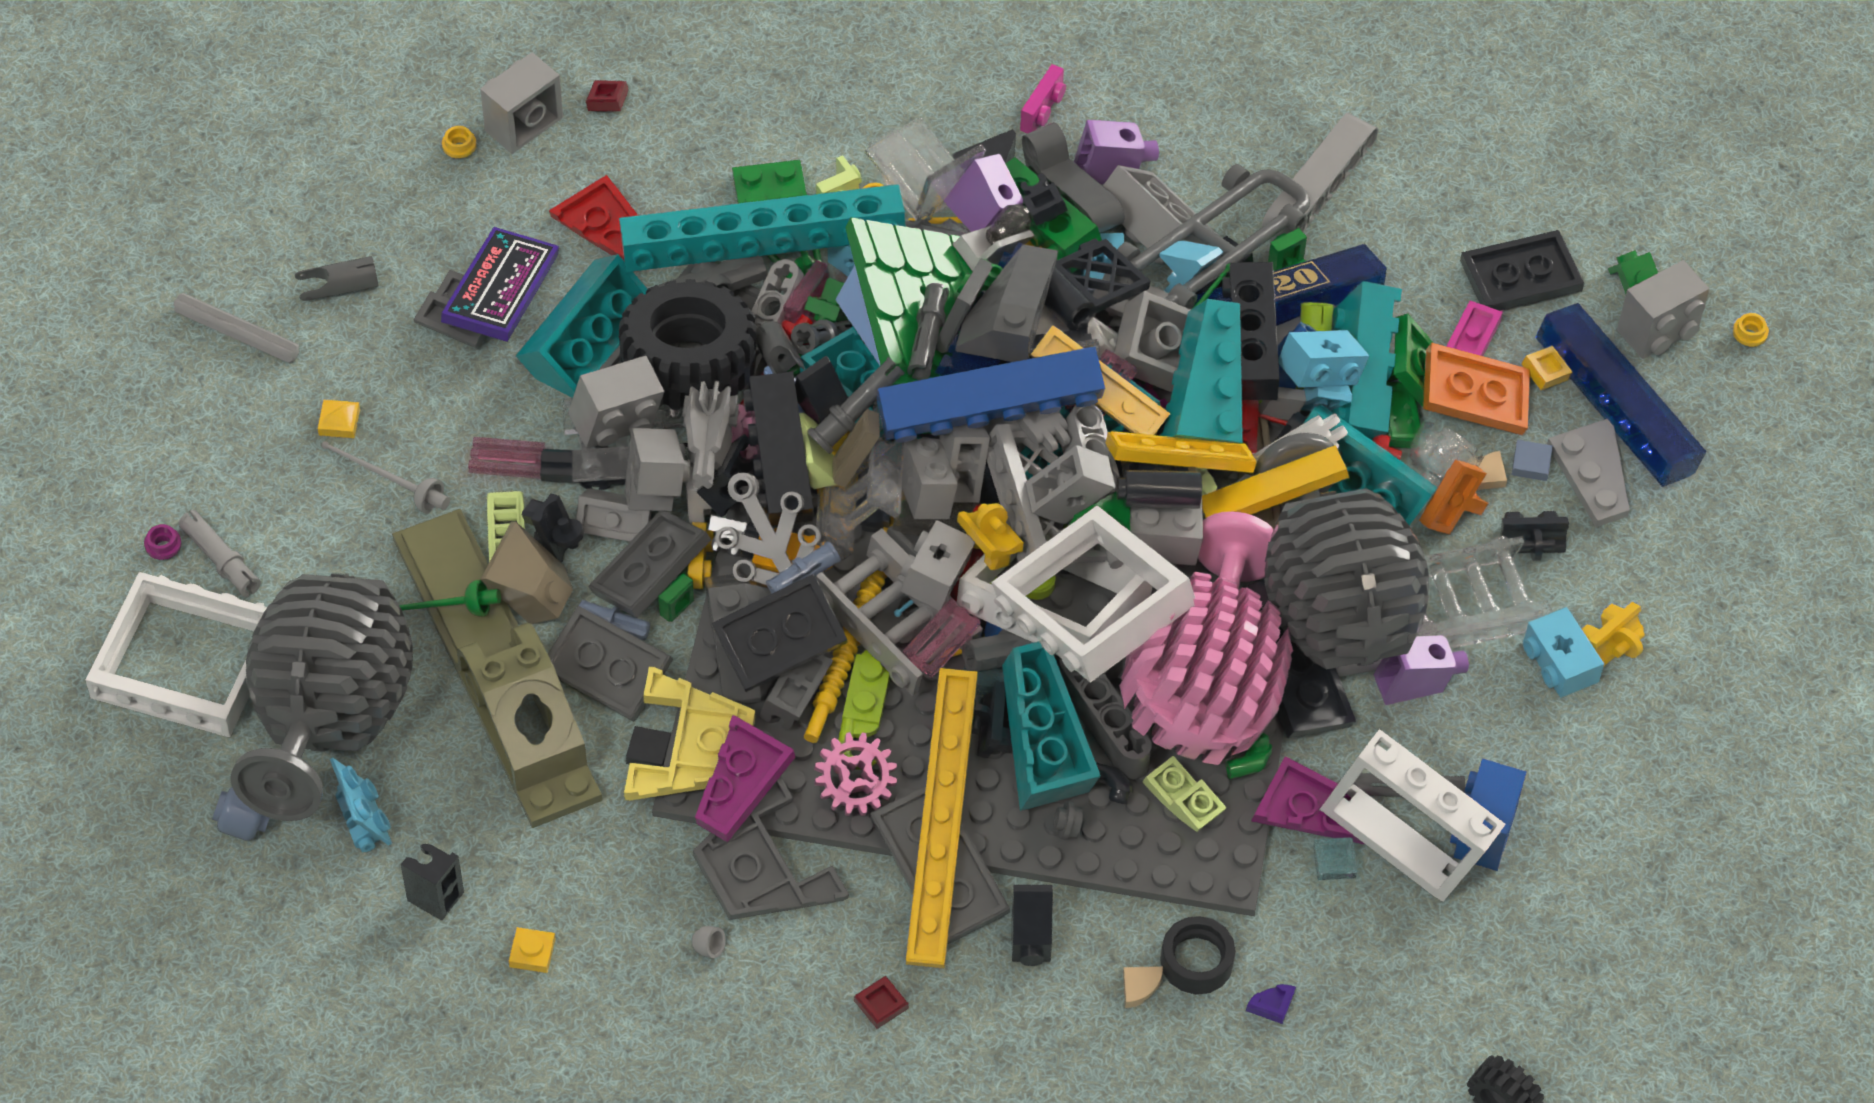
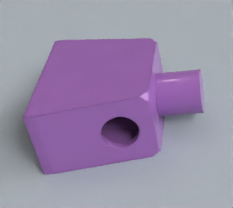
M1087 120L1074 163L1102 185L1105 184L1118 165L1139 169L1141 162L1157 161L1159 146L1156 140L1143 141L1139 127L1135 123Z
M1000 154L975 159L944 199V202L971 232L998 224L1006 237L1021 233L1013 221V217L1023 206V199Z
M1442 635L1417 636L1408 654L1383 658L1373 675L1385 705L1442 693L1453 674L1466 673L1468 671L1469 661L1464 651L1452 652L1447 638Z

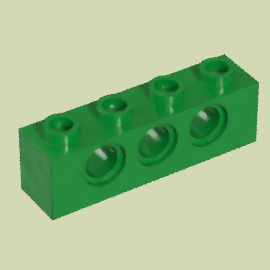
M1016 157L1006 163L1022 198L1025 197L1021 183L1025 181L1028 186H1034L1039 182L1038 176ZM1065 198L1063 200L1068 211L1058 215L1054 220L1044 222L1036 226L1023 201V206L1013 217V221L1024 232L1032 231L1034 237L1029 241L1035 247L1041 246L1042 248L1057 250V260L1077 252L1079 245L1095 238L1098 241L1102 240L1098 226ZM1071 267L1068 268V270L1073 273L1077 270V268Z

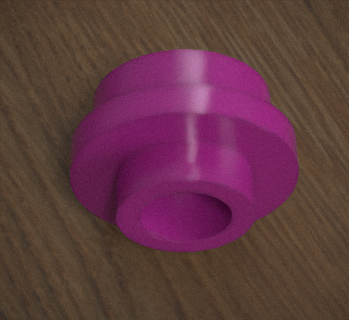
M159 524L148 531L144 539V547L150 557L165 560L179 552L181 538L179 533L171 526ZM162 541H167V542H169V543H167V544H165V545H162V546H159V545H158V543H160V542H162Z

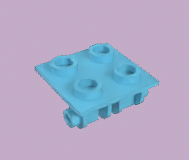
M331 758L330 761L339 782L335 796L343 812V817L347 820L346 825L350 829L349 832L355 847L360 848L362 852H368L375 848V842L379 840L387 845H391L392 842L387 832L391 828L390 822L384 812L378 809L375 800L379 795L374 784L368 778L364 780L358 776L351 766L348 765L346 767L336 759Z

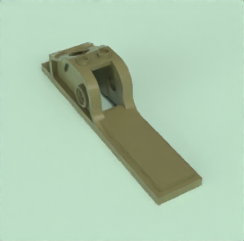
M461 509L392 533L393 541L423 602L464 596L467 586L472 581L480 580L488 566ZM502 599L501 603L490 604L488 615L483 617L471 614L465 604L426 608L531 827L535 828L601 802L602 794L587 765L585 742L566 700L555 668L532 624L527 622L518 626L508 604ZM528 694H533V699L549 729L544 736L543 742L537 745L531 744L526 736L519 732L514 720L516 710L522 705L523 698Z

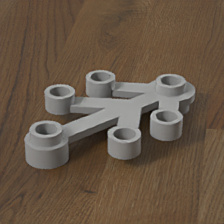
M750 473L735 474L728 483V492L734 500L743 503L762 540L739 534L733 527H722L715 535L716 543L723 549L737 548L773 560L779 573L792 565L786 550L797 514L804 507V499L798 492H787L782 496L780 505L783 510L775 532L756 497L759 492V482L756 477ZM741 480L746 481L749 486L748 492L744 495L739 494L736 490V485ZM792 495L797 497L799 501L798 507L794 510H790L786 506L787 498ZM812 524L804 525L798 531V540L801 545L796 558H804L813 552L815 545L820 542L822 534L817 526ZM809 528L813 529L816 533V539L812 543L806 542L803 537L805 530ZM727 530L734 537L730 545L724 544L721 540L722 533ZM747 559L739 560L733 566V575L741 582L752 580L766 585L768 579L770 580L779 574L757 568L752 561ZM744 563L748 564L751 568V573L747 578L741 577L738 572L740 565Z

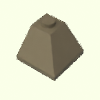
M516 521L510 523L480 579L490 589H499L501 599L531 624L558 619L573 591L565 566Z

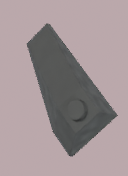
M1022 244L964 318L956 351L1010 362L1029 359L1058 251Z

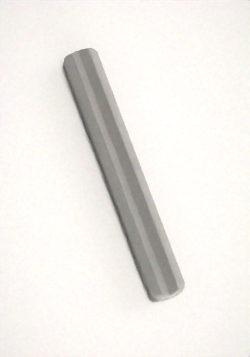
M181 293L174 301L173 305L176 313L283 361L292 363L299 355L300 350L297 343L190 295Z

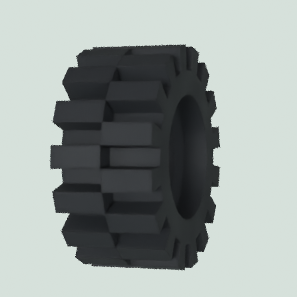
M1491 1055L1486 1058L1467 1082L1469 1095L1475 1096L1473 1098L1474 1103H1544V1094L1539 1093L1541 1091L1540 1086L1532 1083L1535 1079L1531 1075L1526 1076L1523 1073L1525 1069L1520 1065L1516 1068L1514 1061L1510 1059L1504 1061L1502 1056L1497 1055L1494 1057Z

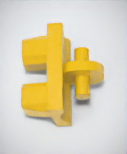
M998 503L982 504L979 506L978 511L971 513L962 511L958 513L957 522L975 542L974 548L981 549L985 554L984 563L990 570L1009 566L1011 554L1022 552L1024 544L1006 523L1008 512Z
M1631 602L1625 608L1610 604L1603 610L1601 615L1602 628L1598 629L1588 624L1582 628V631L1603 661L1604 666L1613 658H1620L1623 654L1636 658L1643 652V645L1640 640L1645 636L1638 617L1641 612V606Z

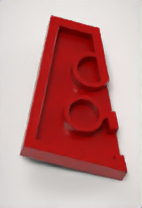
M607 175L549 210L550 216L611 256L618 254L623 260L619 218L639 216Z

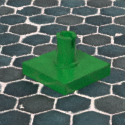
M1407 313L1396 317L1399 318L1398 333L1395 334V367L1386 382L1399 380L1423 407L1426 349L1433 341Z

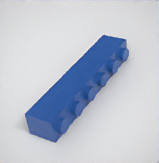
M1096 346L882 387L878 388L876 399L885 440L895 439V442L902 443L916 439L917 434L931 432L932 435L937 436L953 431V427L966 424L968 428H979L990 423L989 420L1002 417L1004 421H1015L1026 416L1025 413L1040 410V414H1051L1060 411L1064 405L1076 403V407L1091 406L1096 404L1098 399L1102 398L1105 385Z

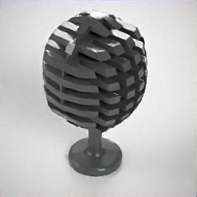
M1315 433L1289 435L1276 441L1262 453L1256 463L1254 476L1334 446V444L1326 437ZM1333 484L1278 504L1279 506H1284L1275 523L1276 527L1272 532L1271 541L1268 542L1264 580L1268 599L1280 610L1281 628L1284 632L1287 628L1289 629L1291 641L1295 643L1304 655L1325 669L1357 664V666L1371 665L1377 662L1378 659L1408 654L1426 614L1430 578L1427 560H1425L1420 542L1403 517L1397 513L1390 503L1384 501L1385 499L1378 493H1374L1367 488L1336 494V491L1327 492Z
M333 573L331 576L302 574L298 578L290 580L282 588L259 620L248 646L246 658L247 687L259 719L275 744H280L281 747L280 750L259 748L246 752L236 761L230 776L235 794L255 812L282 821H297L313 815L322 801L323 785L316 771L301 759L305 749L325 752L329 749L358 751L377 737L384 729L387 721L391 720L408 688L407 684L410 680L413 666V645L402 609L383 580L360 579L342 573Z

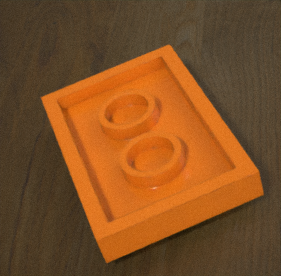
M1431 343L1426 349L1423 409L1523 435L1528 429L1530 369Z

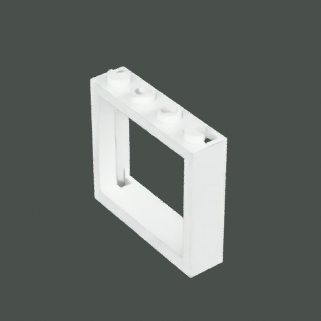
M1098 506L1091 509L991 582L996 594L994 603L1001 608L1003 615L1007 618L1009 616L1014 618L1027 636L1033 634L1039 639L1042 647L1050 655L1056 653L1062 658L1063 663L1070 672L1077 671L1090 683L1145 643L1158 629L1168 626L1187 612L1190 607L1195 606L1193 600L1195 595L1189 577ZM1099 543L1158 591L1083 645L1025 596Z
M1048 534L1045 536L1046 542L1052 538ZM1016 553L1011 554L1010 563L1016 558ZM984 554L960 578L957 603L969 614L1033 643L1038 642L1039 639L1033 634L1027 636L1014 618L1011 616L1005 617L1001 608L994 603L996 594L993 585L989 583L1006 567L990 570L984 563ZM1107 559L1105 562L1070 563L1063 569L1117 593V595L1086 627L1038 605L1036 606L1084 645L1151 596L1152 585L1125 564L1116 569L1110 568Z
M139 572L86 678L91 699L230 737L250 696L246 680V660L225 705L119 676L115 672L150 602L251 631L255 630L267 607L264 606V603L254 604L239 600L234 595L228 593L218 594L210 592L196 584L185 585L171 581L162 575L156 577Z
M1380 729L1320 808L1322 812L1441 901H1444L1505 826V823ZM1380 741L1389 747L1388 751L1378 745ZM1367 769L1470 847V851L1460 863H1457L1353 783L1362 771ZM1345 794L1352 798L1350 802L1344 798ZM1484 820L1493 826L1491 830L1482 824ZM1444 868L1450 872L1449 876L1442 872Z

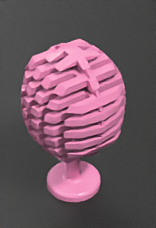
M1221 512L1203 520V541L1198 559L1204 567L1219 577L1212 584V582H1209L1212 578L1210 574L1200 572L1192 574L1190 582L1195 595V599H1193L1195 606L1190 607L1187 612L1168 626L1158 629L1145 643L1128 654L1121 676L1120 690L1124 709L1136 693L1137 695L1134 701L1135 709L1132 712V719L1134 720L1132 727L1145 736L1152 724L1155 723L1152 728L1153 743L1169 750L1176 746L1178 748L1175 751L1178 755L1193 760L1200 754H1204L1201 758L1202 762L1219 765L1231 748V756L1248 750L1268 726L1279 710L1278 707L1282 701L1292 659L1291 653L1293 649L1288 628L1276 644L1280 635V630L1278 629L1281 625L1280 610L1268 600L1259 612L1262 607V601L1259 600L1261 596L1247 587H1242L1238 590L1240 582H1250L1265 578V557L1268 542L1271 541L1274 529L1265 521L1253 515L1241 512Z

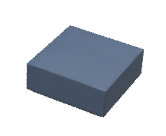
M1517 440L1511 475L1547 481L1553 446Z

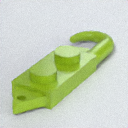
M867 650L861 655L856 654L838 737V741L841 744L844 743L846 733L850 732L854 739L859 738L862 732L866 733V737H870L880 729L891 677L889 672ZM851 751L842 753L847 757L853 756ZM875 759L871 764L872 766H874L877 763Z

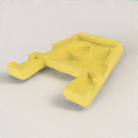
M649 667L643 695L644 703L681 707L670 767L630 763L624 790L625 800L631 801L705 789L709 777L713 776L717 765L720 747L727 738L732 715L754 726L755 710L714 692L709 695L693 688L692 683L681 678L674 680L663 675L662 670Z

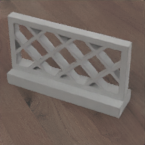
M996 424L989 434L990 440L986 459L1000 505L1008 512L1006 523L1024 542L1023 551L1016 553L1017 560L1020 562L1046 543V534L1053 538L1061 532L1053 526L1055 521L1047 522L1041 516L1032 513L1025 475L1026 471L1036 475L1042 470L1033 463L1038 455L1050 464L1059 457L1052 452L1050 453L1042 443L1035 445L1024 431H1012L1010 424ZM1016 443H1023L1035 452L1030 460L1018 452ZM1072 519L1068 521L1066 524L1070 525ZM1098 543L1093 546L1094 550H1088L1071 563L1105 562L1108 555L1106 549Z

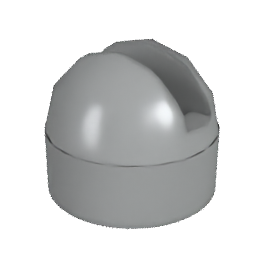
M714 926L701 927L692 936V946L695 952L704 957H719L725 947L724 931Z

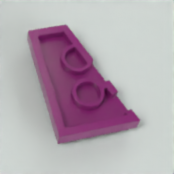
M732 715L729 723V732L725 743H722L720 747L718 762L713 776L709 777L695 815L697 825L728 842L795 759L794 750L737 716Z
M1285 756L1251 821L1366 845L1320 810L1338 784ZM1345 794L1344 798L1350 802L1352 798Z

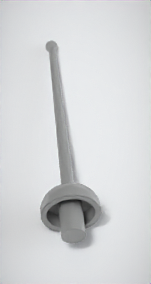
M327 441L322 443L324 449L328 448L414 492L415 506L425 514H429L434 507L445 510L450 504V497L443 494V482L438 479L428 478L419 485H416L333 447Z

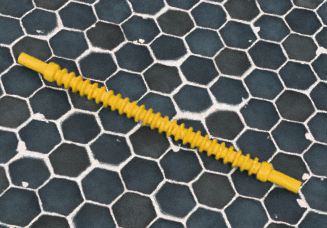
M900 484V490L897 492V498L894 500L893 510L908 504ZM893 512L891 516L890 526L897 524ZM883 527L884 531L887 532L888 528ZM877 570L860 583L861 589L857 591V598L854 599L853 604L859 609L881 593V587L885 585L884 579L888 576L883 571ZM844 626L843 630L847 643L833 651L832 664L823 677V683L819 685V692L816 693L813 700L815 709L804 734V739L811 743L818 742L828 714L834 712L838 703L837 698L841 695L840 689L845 685L844 681L848 677L847 672L851 670V663L855 660L854 655L858 652L857 647L861 645Z

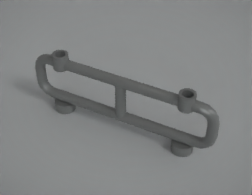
M1235 164L1226 172L1222 180V187L1228 190V192L1141 254L1140 250L1129 242L1123 243L1117 250L1141 271L1160 258V252L1177 241L1185 240L1192 234L1207 245L1219 247L1223 251L1221 258L1185 284H1176L1168 296L1164 298L1192 309L1197 301L1195 293L1220 276L1228 263H1238L1286 227L1291 231L1302 228L1307 218L1305 212L1310 207V197L1301 185L1279 171L1266 169L1250 175L1248 170L1239 164ZM1264 183L1274 184L1296 199L1295 204L1285 205L1276 218L1236 247L1204 226ZM1115 275L1114 282L1130 284L1128 282L1130 278ZM1137 295L1132 296V297L1128 298L1127 300L1130 301V300H1132L1133 298H1135Z

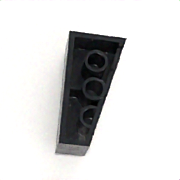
M793 371L749 376V390H743L745 412H750L752 424H748L750 446L756 445L758 457L753 458L754 476L762 482L763 492L757 494L758 500L765 514H767L771 525L775 526L779 524L783 510L780 505L782 496L787 492H798L804 499V507L797 514L795 523L812 521L813 504ZM789 496L786 500V506L790 510L796 509L799 505L797 497Z

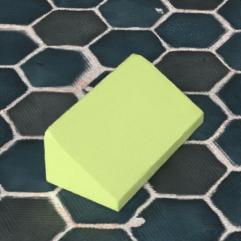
M799 413L810 486L813 489L837 485L833 480L834 455L832 453L828 454L807 432L810 427L816 428L818 424L805 413Z

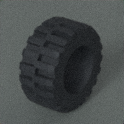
M686 279V282L676 283V280L667 281L665 286L659 287L655 285L648 288L645 295L640 293L626 307L622 314V320L619 325L620 363L647 356L664 389L660 407L665 404L672 410L680 411L684 407L685 395L689 396L690 388L693 386L700 391L701 382L705 381L708 389L714 388L715 381L719 382L718 391L720 393L729 386L731 388L730 397L738 394V390L742 391L748 385L749 376L754 375L756 368L755 317L748 308V305L739 296L734 297V293L724 286L720 289L712 282L696 283V279ZM684 341L707 344L697 348L670 346V344Z

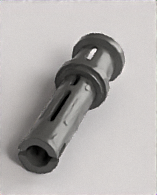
M827 319L818 320L813 325L800 323L792 330L791 342L799 354L805 355L852 328L853 325L849 320L833 323Z
M890 357L841 406L838 404L832 406L829 409L830 414L816 428L810 427L807 430L809 435L828 454L834 451L833 446L848 431L851 432L856 425L855 421L864 411L877 401L878 388L892 386L905 374Z

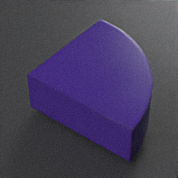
M1280 984L1276 985L1275 988L1258 992L1248 1002L1246 1011L1283 1024L1296 987Z

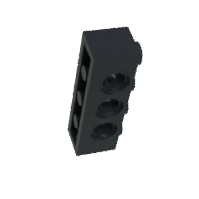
M1273 262L1230 263L1229 277H1222V298H1229V302L1240 303L1242 400H1278L1279 363Z

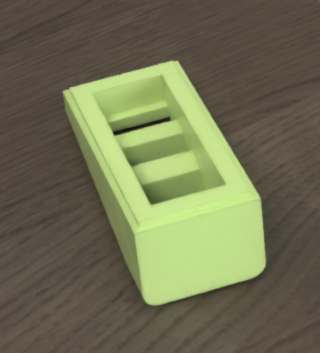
M521 491L487 494L489 562L502 538L496 539V536H504L510 523L496 524V522L517 521L525 529V521L521 515L525 509L524 494Z

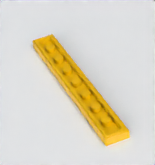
M940 668L906 965L945 968L978 672L944 668Z

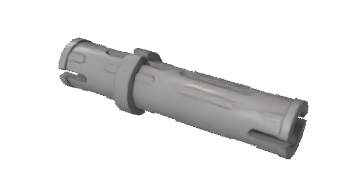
M196 510L190 511L194 519L188 513H185L179 520V527L185 531L216 565V572L222 578H227L243 597L249 596V592L245 588L251 594H254L259 589L261 581L244 564L243 556L237 551H232Z

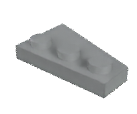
M1612 417L1548 438L1547 445L1553 446L1552 454L1595 527L1628 517L1630 509Z

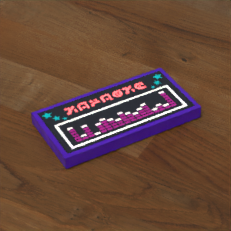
M493 227L442 311L441 322L508 342L556 260L559 246Z

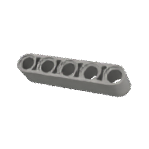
M1346 113L1292 180L1301 185L1310 197V207L1305 212L1307 218L1300 229L1302 232L1314 220L1313 214L1318 215L1333 196L1330 193L1332 191L1336 192L1349 176L1348 170H1353L1368 152L1365 149L1373 146L1378 135L1377 127L1350 113ZM1282 191L1265 214L1262 227L1276 218L1285 205L1295 204L1296 199ZM1286 227L1277 233L1276 236L1283 233L1288 234L1292 231Z

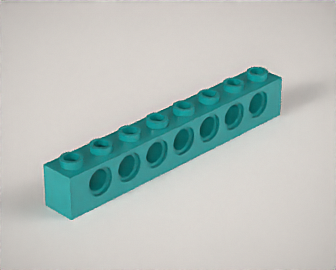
M899 184L619 218L626 272L846 246L850 244L845 227L851 217L864 219V221L870 220L892 224V226L906 227L905 210Z

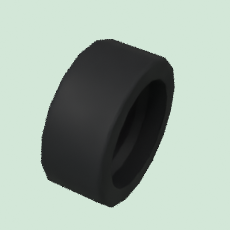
M1202 916L1184 918L1174 923L1165 934L1160 956L1161 966H1163L1162 972L1170 984L1183 992L1195 995L1211 993L1221 988L1231 976L1236 953L1234 939L1226 927L1214 919ZM1199 938L1207 940L1219 949L1221 955L1220 963L1210 971L1195 972L1187 970L1176 960V947L1187 939Z

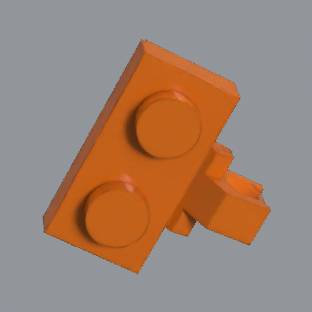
M1455 459L1418 521L1429 529L1450 535L1464 510L1482 515L1489 503L1482 500L1475 492L1487 473L1478 466Z

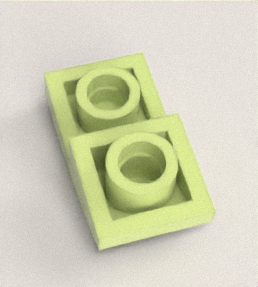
M1174 756L1143 780L1145 786L1162 804L1196 832L1226 809V806L1202 779L1196 782Z

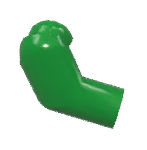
M1262 733L1246 751L1244 757L1225 761L1229 779L1258 773L1265 768L1272 754V744L1269 743L1270 739L1267 734Z

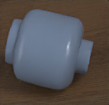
M231 787L228 792H221L212 820L217 821V829L221 833L249 841L255 837L257 830L265 833L269 817L261 815L245 805Z

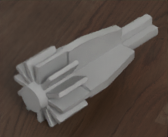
M705 381L701 382L700 391L692 386L689 396L685 395L683 426L687 430L690 466L693 467V486L697 489L701 486L707 489L712 487L714 469L717 470L722 466L731 447L732 426L736 427L738 397L737 395L730 397L731 388L729 386L720 393L718 391L719 382L715 381L713 389H708Z

